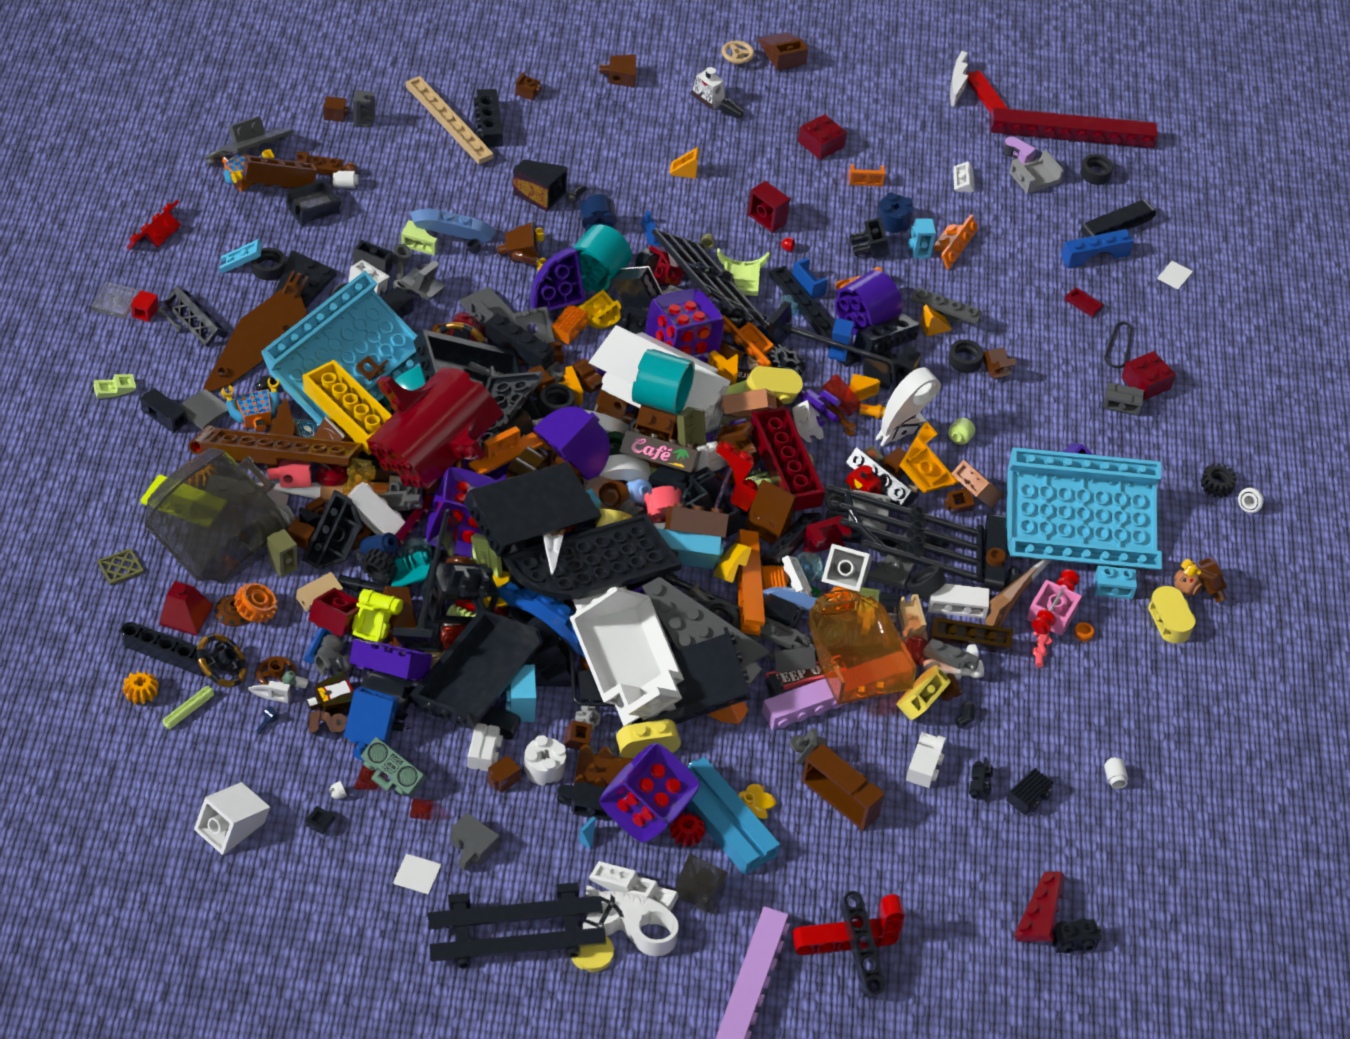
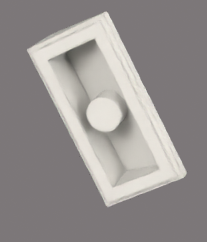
M970 162L954 166V190L959 192H975L974 170Z

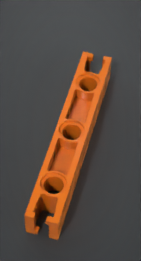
M740 529L738 532L739 538H736L735 543L752 548L747 565L739 564L736 571L740 631L760 636V626H764L765 616L758 532Z

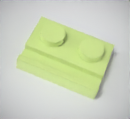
M474 534L471 536L473 558L478 564H486L492 568L493 575H496V577L503 574L501 557H497L490 548L489 542L484 535Z

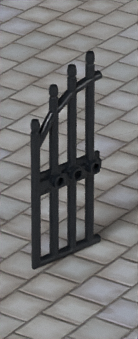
M656 229L652 230L653 236L705 296L714 297L731 313L740 312L748 322L753 323L754 319H756L764 329H770V324L766 321L767 316L759 313L736 287L733 274L727 270L722 271L706 253L703 244Z
M847 483L843 484V488L835 487L831 484L825 485L826 491L844 496L845 503L831 500L829 506L849 513L852 520L849 521V519L841 518L839 524L860 531L868 539L862 540L861 546L924 566L936 565L939 566L941 571L983 583V525H977L976 529L926 514V509L916 504L914 506L908 504L906 508L851 491L850 485ZM852 499L906 515L907 522L855 507ZM859 516L907 530V536H901L865 525ZM926 522L975 536L976 543L927 529ZM876 536L906 545V552L885 546ZM925 536L976 551V558L925 543ZM925 551L976 566V573L925 558Z

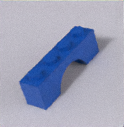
M1127 229L1066 241L1064 242L1061 258L1068 268L1084 265L1090 257L1100 252H1110L1114 259L1130 256L1134 240Z

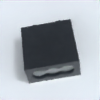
M649 266L621 268L612 279L626 308L627 305L636 308L649 307L654 298L663 295Z

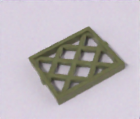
M131 548L97 560L110 586L144 573L138 558H136ZM129 554L132 555L133 560L127 559ZM116 559L122 560L120 565L115 564L114 561ZM125 561L131 563L129 567L123 566ZM102 564L109 565L107 570L104 569ZM134 564H137L139 569H134L132 567ZM112 566L118 567L116 572L110 571ZM121 568L127 570L126 574L119 573ZM108 573L114 575L113 579L109 578Z

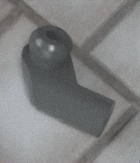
M216 150L206 155L205 160H207L209 166L216 164V159H223L228 153Z

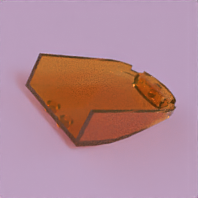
M855 590L831 591L820 596L815 601L809 613V627L821 669L838 705L913 689L917 666L887 611L879 601L871 596L868 598L860 595L859 591Z

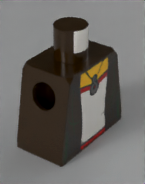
M344 671L315 685V697L306 700L309 711L321 708L323 712H329L330 717L339 713L343 715L349 714L354 691Z

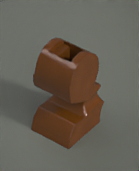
M584 358L572 364L577 378L580 377L582 388L588 393H593L602 388V377L599 373L595 372V368L591 367L590 363H588L589 361Z
M317 710L309 714V733L319 729L318 723L320 721L326 722L330 732H341L345 730L347 718L340 713L330 717L329 712Z

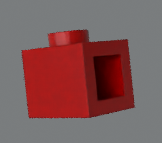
M140 290L138 295L132 300V317L150 322L159 308L158 295Z

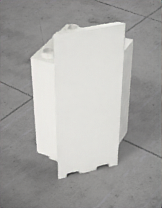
M617 325L588 362L607 372L602 379V390L640 408L641 404L632 401L633 382H636L639 371L638 365L647 349H655L694 361L695 373L693 384L683 410L687 407L704 409L706 433L718 429L724 414L721 408V401H723V395H729L726 392L731 381L717 375V368L643 332L634 334Z
M624 586L621 588L613 587L607 590V592L579 600L573 599L577 611L576 614L570 617V620L604 703L616 706L623 726L630 725L641 717L642 720H646L659 715L662 711L675 710V703L682 699L676 684L683 681L684 678L650 597L629 591Z

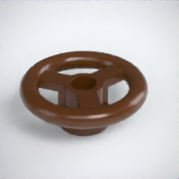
M273 656L259 664L256 677L261 685L269 684L264 679L268 677H273L283 682L282 677L285 664L295 673V676H297V668L290 659L282 656ZM268 665V671H263V669Z

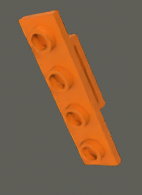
M970 215L963 225L952 224L947 226L933 245L935 251H943L941 257L946 269L951 268L977 232L978 225L973 215Z
M723 315V330L727 334L730 333L734 341L739 346L742 345L745 348L748 356L754 357L757 360L759 366L772 367L771 362L765 355L772 350L774 345L761 331L750 322L741 329H738Z
M515 426L484 441V453L486 456L482 460H474L468 463V466L474 472L484 475L513 461L528 446L533 449L542 447L543 442L533 432L520 438V430Z

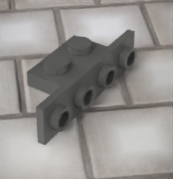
M919 287L916 288L910 301L918 304L928 305L945 316L947 320L958 324L965 320L977 325L983 314L982 310Z

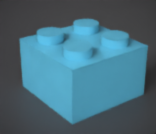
M525 665L505 689L506 711L518 715L521 718V722H535L536 685L534 665Z

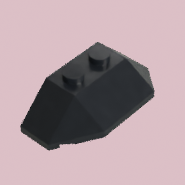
M337 490L333 491L302 561L316 569L347 561L363 527L351 498Z

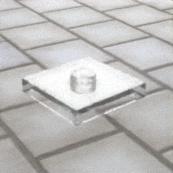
M106 282L92 303L91 309L92 311L126 319L131 311L132 300L138 295L140 290Z

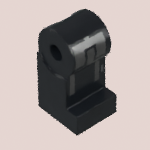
M881 592L879 599V629L896 630L898 593Z

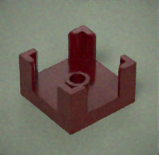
M842 515L807 525L803 551L812 567L821 563L816 552L830 549L832 544L846 547L842 541V535L851 538L852 532L848 526L845 527L839 524L840 519L843 518Z

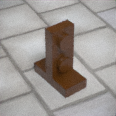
M751 422L722 426L714 439L718 443L719 441L724 443L727 441L740 451L751 443L748 437L753 431L754 426ZM758 452L751 454L754 466L757 465L761 458Z

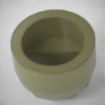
M704 234L700 244H703L705 249H711L714 246L715 238L712 234Z

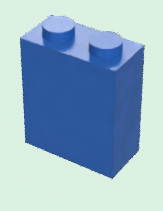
M362 686L355 689L343 737L348 738L350 742L355 744L363 742L368 745L377 737L388 745L399 697Z

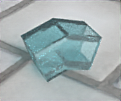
M781 295L780 306L784 301L791 302L792 315L797 313L798 304L793 301L792 295Z

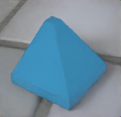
M591 817L580 829L579 842L589 849L593 845L595 817Z

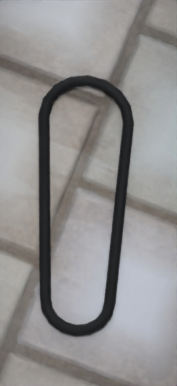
M1121 321L1115 325L1104 356L1106 364L1113 368L1125 366L1128 359L1133 330L1128 322ZM1126 324L1130 327L1125 360L1122 365H1113L1108 362L1107 355L1118 325Z

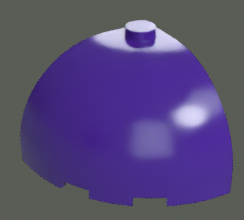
M573 247L563 249L550 257L542 265L532 283L530 309L547 306V310L551 311L585 301L576 249Z
M579 407L561 408L547 415L533 428L548 445L558 452L557 454L562 459L576 467L587 481L599 476L604 470L609 458L610 442L606 431L598 423L600 419L593 412L589 414Z

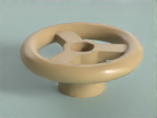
M730 41L722 47V55L729 62L739 65L749 62L754 56V50L743 41ZM736 46H742L747 50H742L740 48H737ZM728 48L732 50L731 56L726 52Z

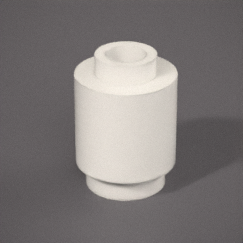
M338 171L333 173L334 187L355 188V185L359 184V176L355 174V171Z
M1116 757L1110 758L1104 764L1108 783L1113 789L1124 788L1128 781L1124 761Z

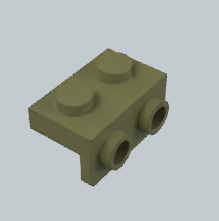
M687 407L676 418V424L678 425L677 441H679V445L684 447L686 443L704 445L706 444L705 410Z

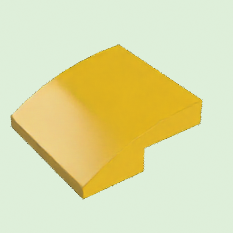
M738 543L733 544L721 558L713 576L733 583L738 565H747L752 548Z

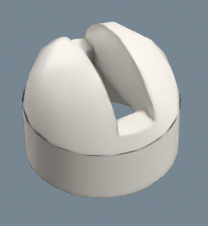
M340 781L334 783L329 789V793L334 799L338 800L347 796Z

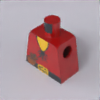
M868 465L856 468L848 475L844 483L849 484L852 491L860 490L881 495V481L872 473V468Z

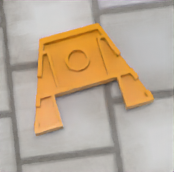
M928 422L921 427L899 465L923 493L961 483L926 445L938 435Z

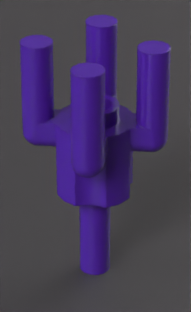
M801 389L798 394L801 397V403L808 400L816 411L821 412L835 423L839 421V416L826 408V400L835 406H839L841 404L840 399L827 390L817 394L811 389L807 391ZM816 415L818 425L822 427L825 421Z

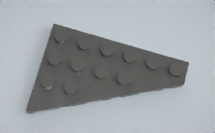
M661 577L642 586L644 593L650 597L658 618L677 650L725 634L723 628L727 627L729 632H734L737 644H734L736 651L740 650L743 662L740 663L742 669L769 655L766 648Z

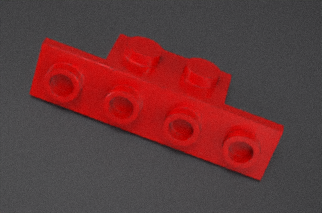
M176 200L173 204L169 202L162 209L164 211L162 214L158 212L151 219L153 221L151 224L147 222L140 229L142 231L140 234L136 232L129 239L131 243L127 248L130 250L144 236L158 248L181 226L170 214L179 201Z

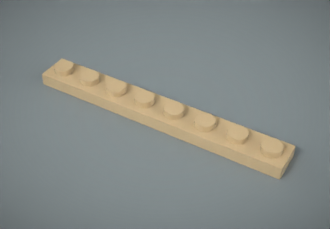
M420 76L406 81V88L478 164L493 159L492 151Z

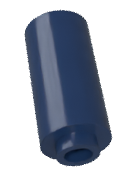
M393 533L378 534L362 538L359 543V549L364 556L370 549L374 550V548L378 551H383V554L396 550L398 541Z

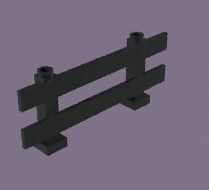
M578 882L556 884L557 900L471 908L470 893L448 895L449 910L427 912L428 930L455 928L456 941L429 944L430 960L434 962L457 959L458 967L464 969L471 966V958L557 949H567V956L570 958L579 957L581 955L580 947L606 945L605 927L578 929L577 916L603 913L601 896L579 898ZM564 918L565 931L469 940L468 926Z

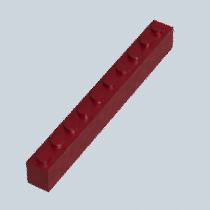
M993 107L990 119L991 133L1146 148H1155L1158 138L1157 123L996 107Z

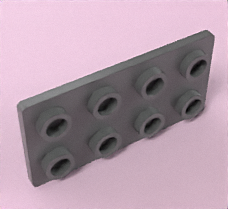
M256 116L229 125L233 143L221 146L219 149L220 151H226L228 154L234 152L242 154L246 152V149L259 148L260 144L274 143V139L288 138V135L294 133L293 129L273 128L264 131L261 116Z
M490 287L460 299V304L471 316H475L485 330L486 322L497 312L512 321L511 314L514 313Z

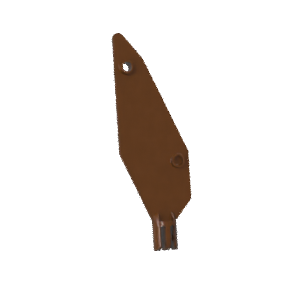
M292 271L284 288L240 319L208 377L203 390L213 392L234 383L264 361L261 353L263 349L304 318L306 309L301 293L309 279L308 276L305 275L301 282L302 274L298 273L295 277L296 271Z

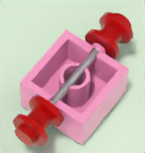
M1063 570L1061 578L1057 580L1056 584L1049 580L1044 582L1032 602L1027 616V620L1032 622V627L1036 633L1045 635L1052 631L1060 636L1064 634L1078 609L1082 597L1073 592L1075 585L1080 581L1079 575L1074 570Z

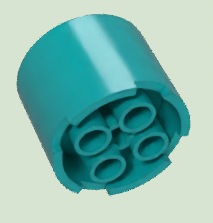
M598 224L590 227L573 246L578 254L583 289L589 292L591 290L606 291L613 283L612 279L619 270L626 268L632 259V251L627 240L617 230L606 225Z
M647 349L638 365L639 371L636 382H633L632 401L677 416L683 410L689 397L694 379L695 363L694 361L662 351Z

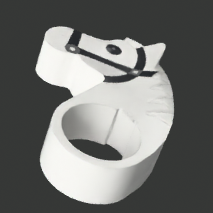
M922 367L912 371L900 382L891 395L883 415L881 431L876 437L877 441L883 439L881 442L882 447L890 441L897 442V440L906 435L918 434L921 427L928 422L920 411L936 397L941 387L940 381L928 368Z
M586 886V897L601 896L603 913L587 915L583 923V929L605 927L606 936L613 934L617 930H622L641 952L650 956H662L674 949L677 943L678 922L665 906L642 895L620 891L601 892L591 886ZM646 924L661 925L667 928L671 934L664 939H650L641 932V927Z

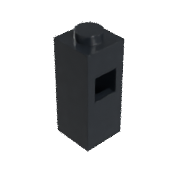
M153 388L140 397L142 411L170 432L175 433L187 424L186 410L157 389Z

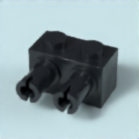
M881 217L864 221V231L849 234L855 257L866 253L872 254L873 259L890 255Z

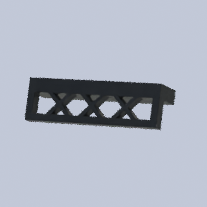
M176 286L164 302L207 347L216 336L225 339L229 333L183 288ZM176 297L179 298V306L171 304ZM184 308H189V316L187 317L183 316ZM194 319H199V327H193ZM209 329L211 333L207 337V339H205L204 330Z
M820 512L803 513L760 558L763 565H783L782 558L791 556L803 544L807 525L817 523L822 518Z

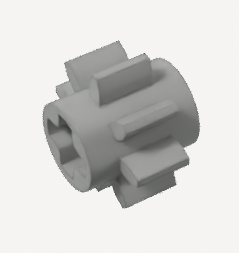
M581 706V710L576 711L575 720L592 724L593 731L594 726L600 724V714L595 711L596 707Z

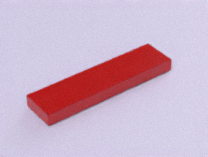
M980 70L965 73V75H968L967 82L991 115L993 107L1008 109Z

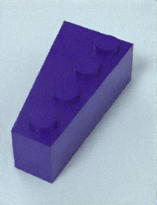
M353 639L349 663L356 664L359 669L369 670L370 668L374 671L420 682V679H423L430 670L432 654L367 639Z

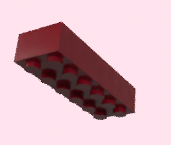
M781 407L752 412L750 422L753 424L754 429L751 434L773 484L796 496L793 511L821 507L825 490L788 408Z

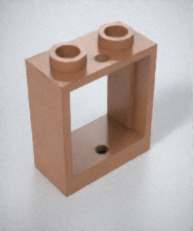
M766 388L723 395L721 408L726 415L733 418L751 416L752 412L777 408L776 395Z
M965 460L951 473L990 508L1004 495Z

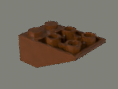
M788 32L757 38V41L776 70L806 64L808 48L801 38Z
M641 405L635 429L642 430L643 435L650 436V433L660 435V440L667 441L668 438H674L677 429V416ZM643 459L649 463L650 467L656 469L663 465L660 463Z
M763 479L748 514L745 530L758 532L760 539L773 545L791 526L796 496Z

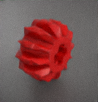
M691 811L688 815L681 812L680 817L678 816L670 824L671 839H675L676 845L682 843L683 847L689 844L693 848L695 843L700 844L702 837L705 835L704 821L700 820L699 815L693 817Z

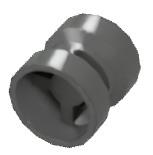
M631 499L626 500L619 509V511L630 514L632 517L646 513L644 508L636 506V503Z

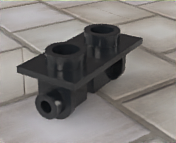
M984 757V763L976 761L973 764L971 778L975 781H971L969 790L971 798L978 799L983 797L985 802L988 801V794H991L990 777H993V766L989 764L987 757Z

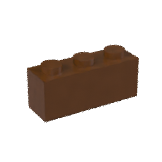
M674 503V506L667 507L664 529L726 537L729 514H724L723 509L711 508L710 512L704 511L702 506L693 505V509H688L686 504Z

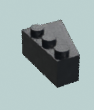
M661 465L649 476L648 482L651 484L652 489L662 486H673L675 490L679 488L683 495L685 488L689 486V478L694 473Z

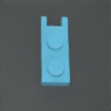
M257 239L221 256V262L225 264L219 267V272L225 273L260 257L262 243Z

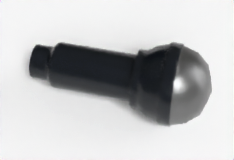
M583 185L575 191H569L566 194V200L569 203L576 202L578 196L585 192L586 187Z

